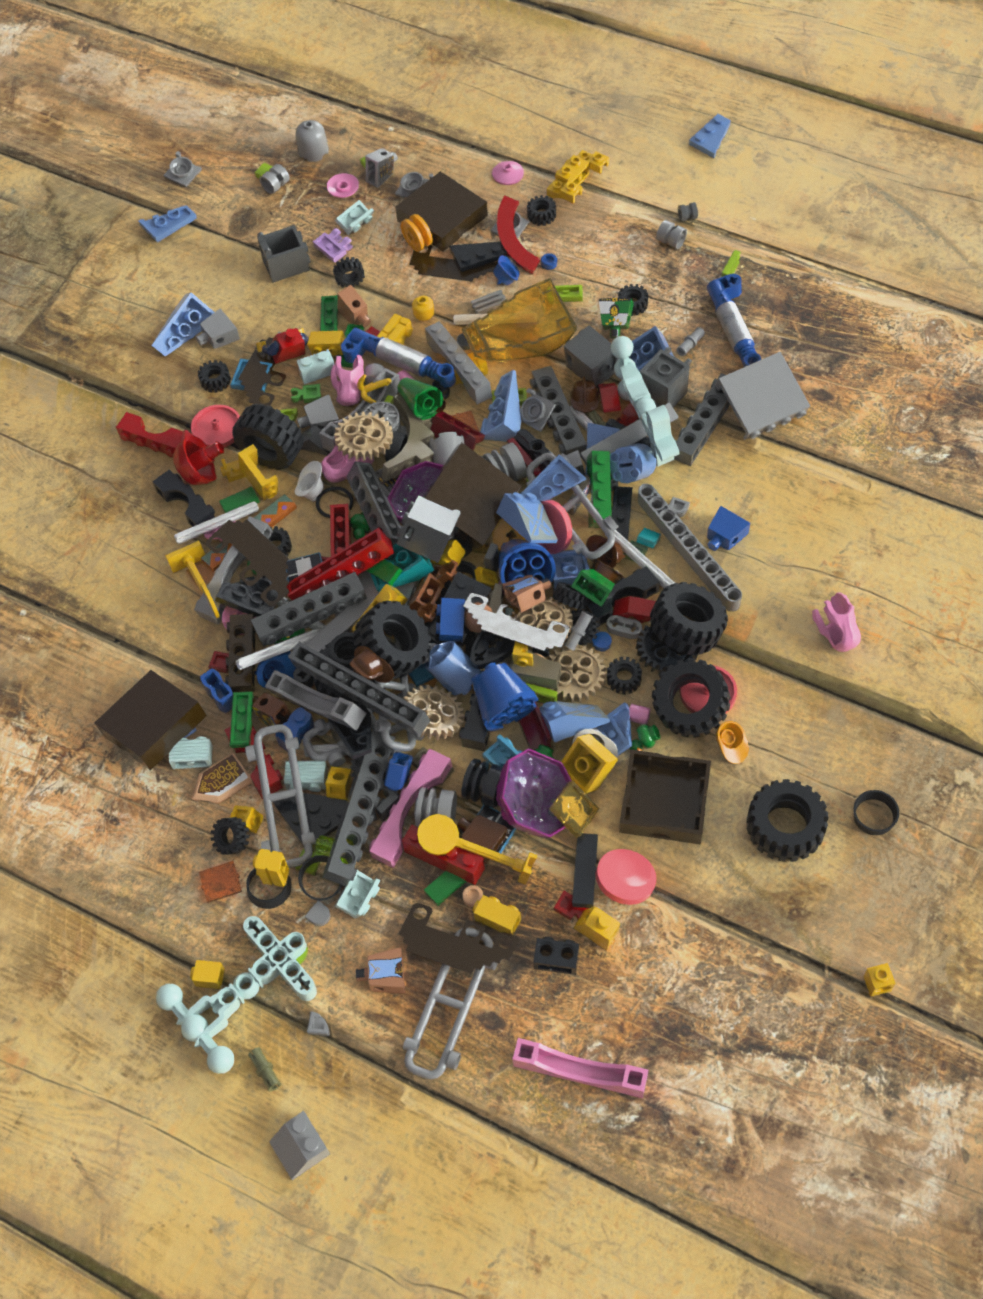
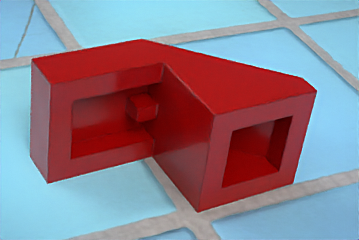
M615 382L597 384L602 411L604 413L621 411L618 389Z
M632 596L615 600L613 615L625 618L633 616L640 623L648 622L651 619L650 613L656 601Z

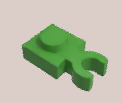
M320 384L303 385L302 390L292 388V395H296L291 396L292 402L297 403L304 400V403H311L320 399Z

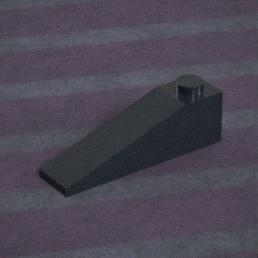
M363 705L358 707L367 714L357 731L328 719L333 739L352 759L372 753L371 714Z

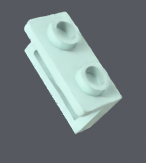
M358 200L339 215L335 221L349 235L352 232L356 233L364 222L366 224L370 222L373 218L374 210L372 208L368 210Z
M357 870L354 880H350L345 886L335 907L355 919L361 915L364 916L370 907L368 902L371 897L374 898L380 889L378 887L380 880L377 878L373 880Z

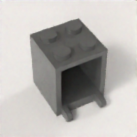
M295 225L265 235L262 232L257 234L262 260L273 283L310 271L309 263L311 261L308 253L306 254L308 247L306 242H302V234L300 231H297Z
M590 325L580 330L574 338L568 340L564 345L566 367L581 379L585 376L586 380L594 382L596 388H598L597 384L604 383L615 374L614 365L618 358L611 352V343Z
M667 347L664 351L660 349L640 370L642 379L656 407L670 402L674 408L687 394L689 365L692 360L688 358L685 362H682L670 355L672 350L670 347Z
M418 496L415 502L411 501L402 519L403 526L400 525L396 534L399 537L397 545L438 563L459 518L460 511L456 509L452 511Z

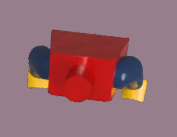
M289 328L285 332L276 334L270 345H266V341L257 342L256 347L258 352L263 351L272 356L277 364L305 355V345H307L309 337L305 334L303 328L300 330L298 328Z

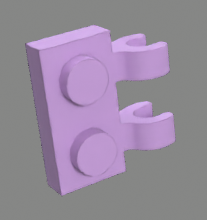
M337 228L330 234L323 233L313 241L314 246L334 263L347 254L346 251L353 248L350 244L351 239L348 237L342 238L339 235L341 231Z

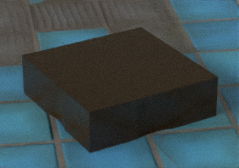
M441 171L395 206L397 221L400 223L405 219H409L413 214H418L422 217L431 231L432 245L442 252L449 248V245L459 240L465 232L475 227L488 216L487 201Z
M461 442L455 447L443 465L438 478L430 485L423 498L452 511L455 509L459 510L460 515L453 532L478 549L484 546L501 519L496 512L504 494L518 492L521 485Z
M150 670L94 723L105 738L119 748L128 751L135 760L151 770L172 750L178 741L188 735L207 715L198 701Z
M631 750L619 833L701 844L711 760L669 757L659 753Z

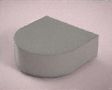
M672 497L669 506L678 517H683L687 513L690 502Z
M319 900L305 915V918L315 926L326 925L331 917L328 907Z

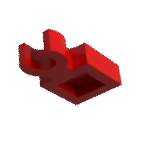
M564 890L553 910L569 920L573 916L577 917L578 920L583 911L589 908L572 907L573 895Z

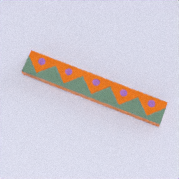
M284 494L254 518L268 523L272 528L294 511L297 506ZM223 542L220 543V544H219L218 546H216L215 548H220V547L222 546ZM229 543L219 553H214L211 550L201 558L202 562L215 572L232 544Z

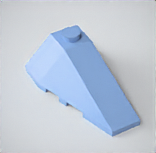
M185 294L151 346L163 356H167L202 331L200 323L215 312L194 294Z
M515 370L504 374L499 380L494 393L496 398L489 405L488 410L490 413L488 418H484L480 432L485 435V440L507 442L508 439L514 438L520 430L521 414Z

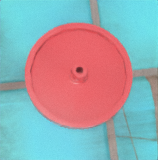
M226 405L208 406L199 411L193 418L191 423L192 435L204 441L207 447L215 443V441L220 442L223 447H227L234 443L232 430L240 415L235 409Z
M553 500L542 501L541 503L544 506L558 541L557 543L536 544L543 546L550 554L563 552L568 548L572 539V524L569 515L558 502Z
M715 666L717 671H720L728 686L731 709L737 697L736 682L729 672ZM689 683L680 688L681 701L691 713L698 712L707 704L710 694L705 685Z
M616 849L606 853L600 859L596 869V881L601 891L608 898L621 904L634 905L650 897L656 885V873L651 863L641 854L632 850Z

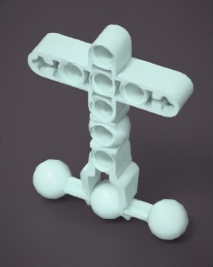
M618 336L612 341L610 347L612 354L618 358L614 365V373L621 379L617 387L618 394L622 399L630 400L649 437L650 448L655 453L656 466L659 467L673 461L674 456L679 455L678 446L671 434L669 413L665 405L656 407L640 372L636 368L635 362L629 358L634 347L632 341L628 337Z
M250 916L244 921L243 928L249 940L263 956L253 964L252 968H248L249 972L237 975L233 985L230 983L229 987L221 989L211 997L208 995L203 996L189 1010L182 1003L183 992L180 987L175 984H165L158 989L156 994L158 1006L163 1010L173 1011L178 1018L176 1025H181L183 1037L188 1041L195 1042V1048L201 1046L207 1053V1065L212 1072L224 1074L234 1064L232 1050L225 1046H218L212 1037L227 1027V1019L240 1007L241 1003H245L244 999L255 997L259 987L263 988V985L270 983L280 975L303 1001H310L316 996L317 989L313 979L296 961L305 952L307 947L301 933L292 932L279 941L260 918ZM253 927L256 928V929L258 928V931H259V934H258V935H257V933L255 932V930L252 929ZM265 941H272L270 945L262 946ZM301 942L300 946L292 947L293 943ZM277 956H285L283 960L275 961ZM268 969L266 974L258 975L260 970ZM290 971H298L295 976H288ZM303 982V984L306 986V988H310V989L307 990V991H306V989H302V986H301L300 983ZM251 983L249 988L241 989L243 984ZM234 997L232 1002L224 1003L226 998ZM212 1008L213 1012L218 1014L219 1017L208 1026L207 1020L200 1014Z

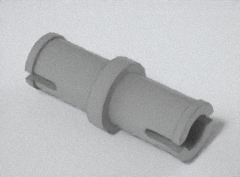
M697 327L691 335H687L684 338V342L677 347V353L680 356H685L691 348H695L697 342L705 335L704 330Z
M583 611L581 612L575 626L571 627L572 631L564 646L575 651L581 637L586 634L585 630L593 618L592 616Z

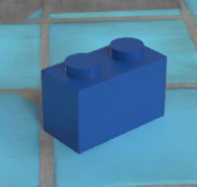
M441 598V604H437V616H440V623L436 622V634H439V641H463L465 608L463 605L465 599Z

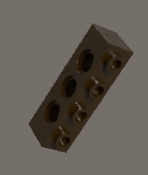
M253 614L230 615V622H227L229 640H226V648L229 651V657H226V668L229 669V675H226L225 683L230 686L232 692H255V664L244 668L241 674H236L237 670H239L236 660L255 653L256 631L251 622L254 619ZM239 634H245L242 638H237ZM244 651L243 655L236 656L238 652Z

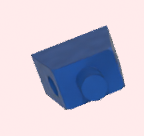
M720 506L708 527L707 538L710 540L707 544L708 547L713 551H716L720 546L730 550L749 534L750 522Z

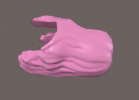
M356 355L357 358L353 362L352 371L341 368V356H336L335 365L331 369L332 385L337 391L336 402L343 406L355 405L361 399V391L357 388L359 378L364 375V362L360 355Z
M335 445L332 452L321 462L324 477L332 483H338L347 479L346 477L356 461L355 456L349 459L348 454L343 455L342 451H338V446ZM372 456V460L366 457L365 461L362 460V457H359L357 462L371 463L372 465L374 456Z
M839 592L831 597V601H824L826 604L824 611L830 621L827 626H825L818 609L812 611V618L820 634L829 640L831 646L839 652H846L855 648L860 643L861 634L856 624L854 606L849 602L846 595Z

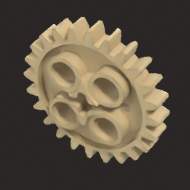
M364 411L361 415H358L356 412L355 417L348 415L349 419L343 418V423H338V428H335L334 439L335 445L338 446V451H342L343 455L348 454L349 459L355 456L356 461L359 457H362L363 461L366 460V457L372 460L374 455L379 458V453L385 454V449H390L389 444H392L393 431L392 426H389V421H385L384 417L379 418V414L372 416V412H369L368 415H365Z
M552 597L524 612L519 611L515 619L547 631L552 621L568 625L570 627L568 633H571V627L573 626L570 609L566 608L564 604L560 605V602L557 600L552 602ZM561 625L553 626L555 632L563 633L565 631V628Z
M577 644L575 651L562 646L561 652L555 649V656L549 655V660L561 663V676L558 688H550V690L558 691V698L562 695L563 701L570 698L571 703H573L574 699L577 698L580 703L582 697L588 701L589 694L595 697L596 691H601V685H605L606 665H603L604 659H599V653L593 655V648L587 651L586 645L580 649L579 644Z
M419 685L418 690L413 688L412 692L408 691L407 695L404 696L403 699L425 711L430 719V723L420 737L426 734L429 740L432 736L436 740L440 736L445 740L447 735L453 737L454 732L458 733L465 716L463 714L464 709L460 708L461 702H456L457 697H450L451 692L444 693V688L437 690L436 685L433 689L429 685L426 686V689Z

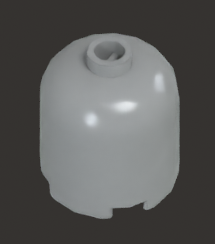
M306 120L300 123L296 128L295 134L300 158H306L308 162L322 160V156L328 154L329 151L326 133L322 124L315 120Z
M456 432L440 433L436 439L431 438L429 447L434 452L433 463L444 465L455 447L461 442L465 444L463 436H457Z

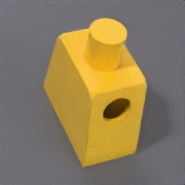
M594 906L583 911L573 928L607 951L618 933L620 923Z

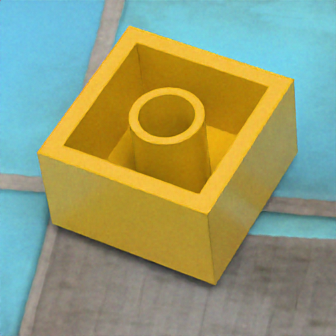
M586 734L576 738L561 762L571 780L582 791L589 793L599 789L618 759L591 734Z

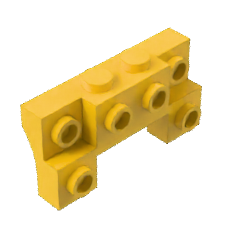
M584 150L577 156L573 155L569 160H566L561 169L556 171V179L547 187V196L553 199L561 198L574 204L575 196L577 194L581 196L582 186L580 184L589 175V169L601 174L602 166L609 165V157L597 151L591 154Z

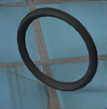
M335 486L323 490L316 499L318 512L324 517L330 518L329 514L321 510L319 502L325 493L332 490L343 491L349 496V509L351 510L354 501L352 494L347 489Z

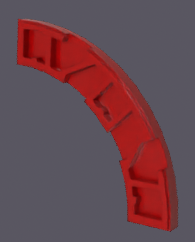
M504 195L497 214V229L501 245L507 255L515 261V264L533 274L540 262V258L527 251L518 240L513 222L519 201Z

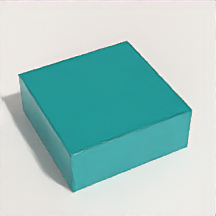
M643 528L636 542L654 548L659 542L661 534Z

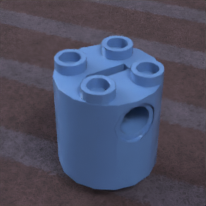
M637 443L621 447L610 454L612 478L621 483H631L647 478L656 468L655 453L645 444Z
M447 641L434 646L429 653V662L425 665L426 670L454 696L460 693L466 695L472 689L471 685L473 683L471 678L482 673L480 669L472 666L470 657L454 641Z

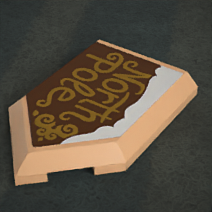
M231 753L199 773L192 800H203L220 804L253 782L235 754Z

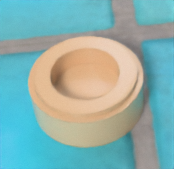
M476 885L466 887L462 894L464 903L469 907H473L477 900H481L483 896L482 889Z

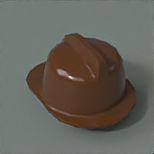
M583 376L582 380L574 383L570 393L571 405L575 410L591 412L599 404L596 385L594 382L586 380L585 376Z
M592 535L588 538L586 547L589 551L594 552L604 545L608 539L600 535ZM615 541L612 548L597 559L605 565L614 568L626 555L623 553L621 545Z
M597 558L590 559L593 562L591 569L597 571L613 583L617 579L624 578L620 572L605 565Z
M358 646L355 649L354 659L350 662V666L355 673L366 679H374L381 683H389L393 680V670L385 660L368 647Z

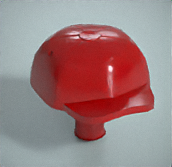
M184 430L182 441L175 447L173 452L175 468L180 476L190 485H206L217 479L214 465L215 458L224 454V447L218 441L207 447L200 438L192 435L188 430Z

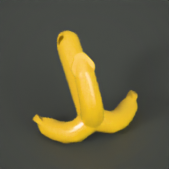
M364 374L359 378L357 388L361 391V397L364 401L375 403L377 401L370 398L367 393L387 386L392 381L390 378H385L363 386L366 378Z

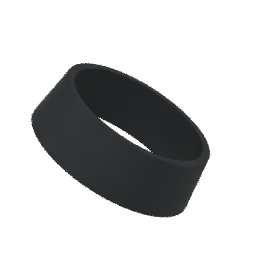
M880 790L866 791L855 800L853 809L854 821L867 834H885L891 830L899 819L898 804L886 792ZM867 800H878L885 803L893 815L891 826L880 830L865 826L857 817L856 810L858 806Z
M313 856L306 860L299 870V886L304 894L311 899L319 901L328 900L334 897L343 886L339 884L336 892L326 898L312 897L304 889L303 875L306 869L317 862L327 863L329 856Z
M256 868L249 873L246 882L247 894L254 905L263 909H272L280 906L288 899L292 889L289 875L286 886H284V889L278 896L269 900H262L253 896L249 890L250 882L256 875Z

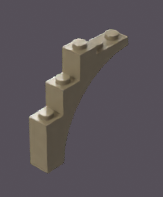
M400 394L394 397L393 405L398 409L399 417L406 429L408 441L399 454L383 464L382 478L385 481L398 477L402 470L424 461L433 462L434 452L429 447L430 439H434V433L430 430L433 424L431 422L433 417L426 420L416 417Z
M495 583L494 590H491L489 593V607H491L493 613H497L500 605L503 603L504 591L502 584ZM474 632V633H475V639H476L477 636L479 635V633ZM502 637L500 639L495 638L496 642L498 640L503 641ZM496 643L494 645H491L490 648H496ZM530 650L527 653L533 655V666L521 667L513 664L512 654L501 661L509 663V667L526 683L552 689L558 688L561 676V663L545 659L532 653Z

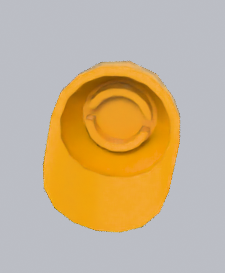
M726 721L722 723L715 733L716 741L724 758L732 764H738L745 760L749 752L745 732L736 722Z

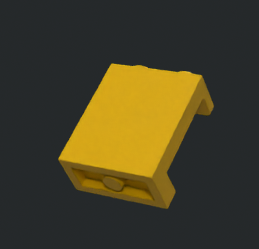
M252 444L238 453L239 468L264 501L267 498L271 499L276 496L278 492V478L274 475L269 479H265L256 467L258 465L256 447Z

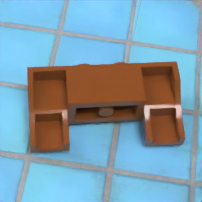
M454 560L443 565L432 564L434 571L420 580L408 603L409 608L418 612L417 615L424 619V624L427 622L431 623L435 618L436 613L434 611L437 607L435 603L442 594L441 590L448 580L452 581L457 573L455 570L459 563Z

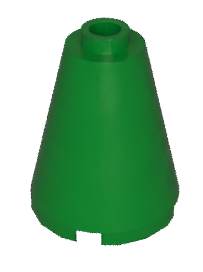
M403 378L398 383V392L416 417L422 420L430 419L436 415L437 408H441L443 395L437 387L411 378Z

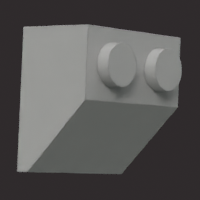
M304 1111L286 1122L269 1141L292 1180L330 1155V1152Z

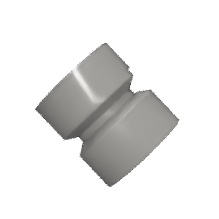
M275 164L259 180L262 187L268 193L274 194L280 189V186L285 185L290 180V177L282 165Z
M664 220L659 226L656 239L679 249L685 241L687 229L679 225L675 227L674 223Z

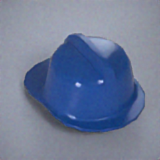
M500 256L493 273L497 278V285L503 283L508 286L515 280H518L519 269L511 259L506 256Z
M289 655L275 656L258 664L254 672L258 683L262 687L266 688L265 685L274 670L294 679L293 672L296 667L288 658Z

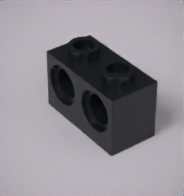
M551 937L537 938L533 961L534 969L576 975L579 944L569 939L556 941ZM543 950L552 952L549 956L541 955ZM564 953H571L573 957L564 959L562 955Z

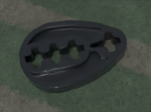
M482 630L471 650L470 659L472 666L476 669H483L492 662L497 664L513 653L515 641L502 637L503 641L498 640L496 642L495 638L500 639L502 636ZM496 643V648H489L490 644L494 645ZM477 657H478V658L483 657V661H481V660L476 661V658H477Z

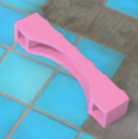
M429 749L427 754L422 755L419 762L420 766L417 771L414 770L409 779L410 783L407 788L404 787L402 789L400 800L397 805L394 804L392 806L390 817L387 822L384 821L379 830L380 834L377 839L374 838L369 846L372 858L394 868L403 852L401 840L404 821L409 809L418 798L420 788L424 787L429 790L443 783L452 768L451 759L434 750Z
M520 1038L517 1040L513 1056V1066L638 1098H643L648 1077L647 1069L627 1064H610L582 1059L556 1051L540 1043Z

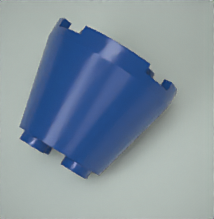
M513 539L502 544L499 552V579L501 584L528 575H532L538 580L548 578L550 582H553L556 565L551 554L543 546L529 543L524 539Z
M492 662L485 667V671L471 678L482 721L488 731L503 729V724H509L513 721L518 722L536 708L535 702L539 700L537 695L506 663L496 665L495 662Z

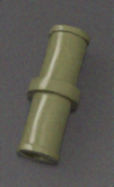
M260 1047L253 1049L249 1052L248 1056L257 1069V1075L262 1077L269 1092L275 1091L281 1086V1082L272 1070V1063L267 1061Z

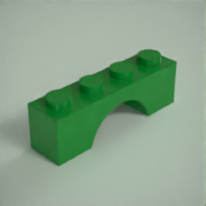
M591 451L587 456V475H589L591 481L590 502L601 517L605 519L609 515L612 517L610 451ZM588 512L589 528H600Z

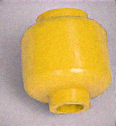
M422 295L413 300L412 310L414 317L420 321H427L433 317L435 312L434 303L430 297Z

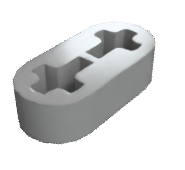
M618 615L610 616L607 619V631L613 635L637 639L642 630V625L637 620Z

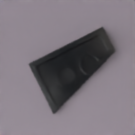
M501 242L449 245L450 252L461 272L498 261L500 256L507 257Z

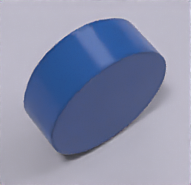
M551 253L543 255L541 257V266L546 270L554 269L557 266V257Z
M606 632L595 634L597 638L592 639L593 647L598 651L608 650L612 643L611 636Z

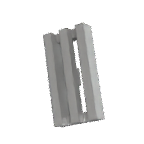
M502 290L471 301V306L476 314H486L508 305V300L505 299Z

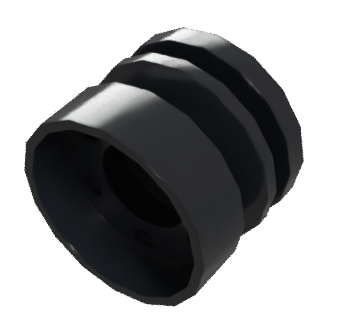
M474 758L464 775L461 789L462 798L466 800L471 799L472 802H477L481 798L482 805L497 808L499 806L496 800L497 786L503 766L493 764L489 769L487 761L481 762L480 759Z

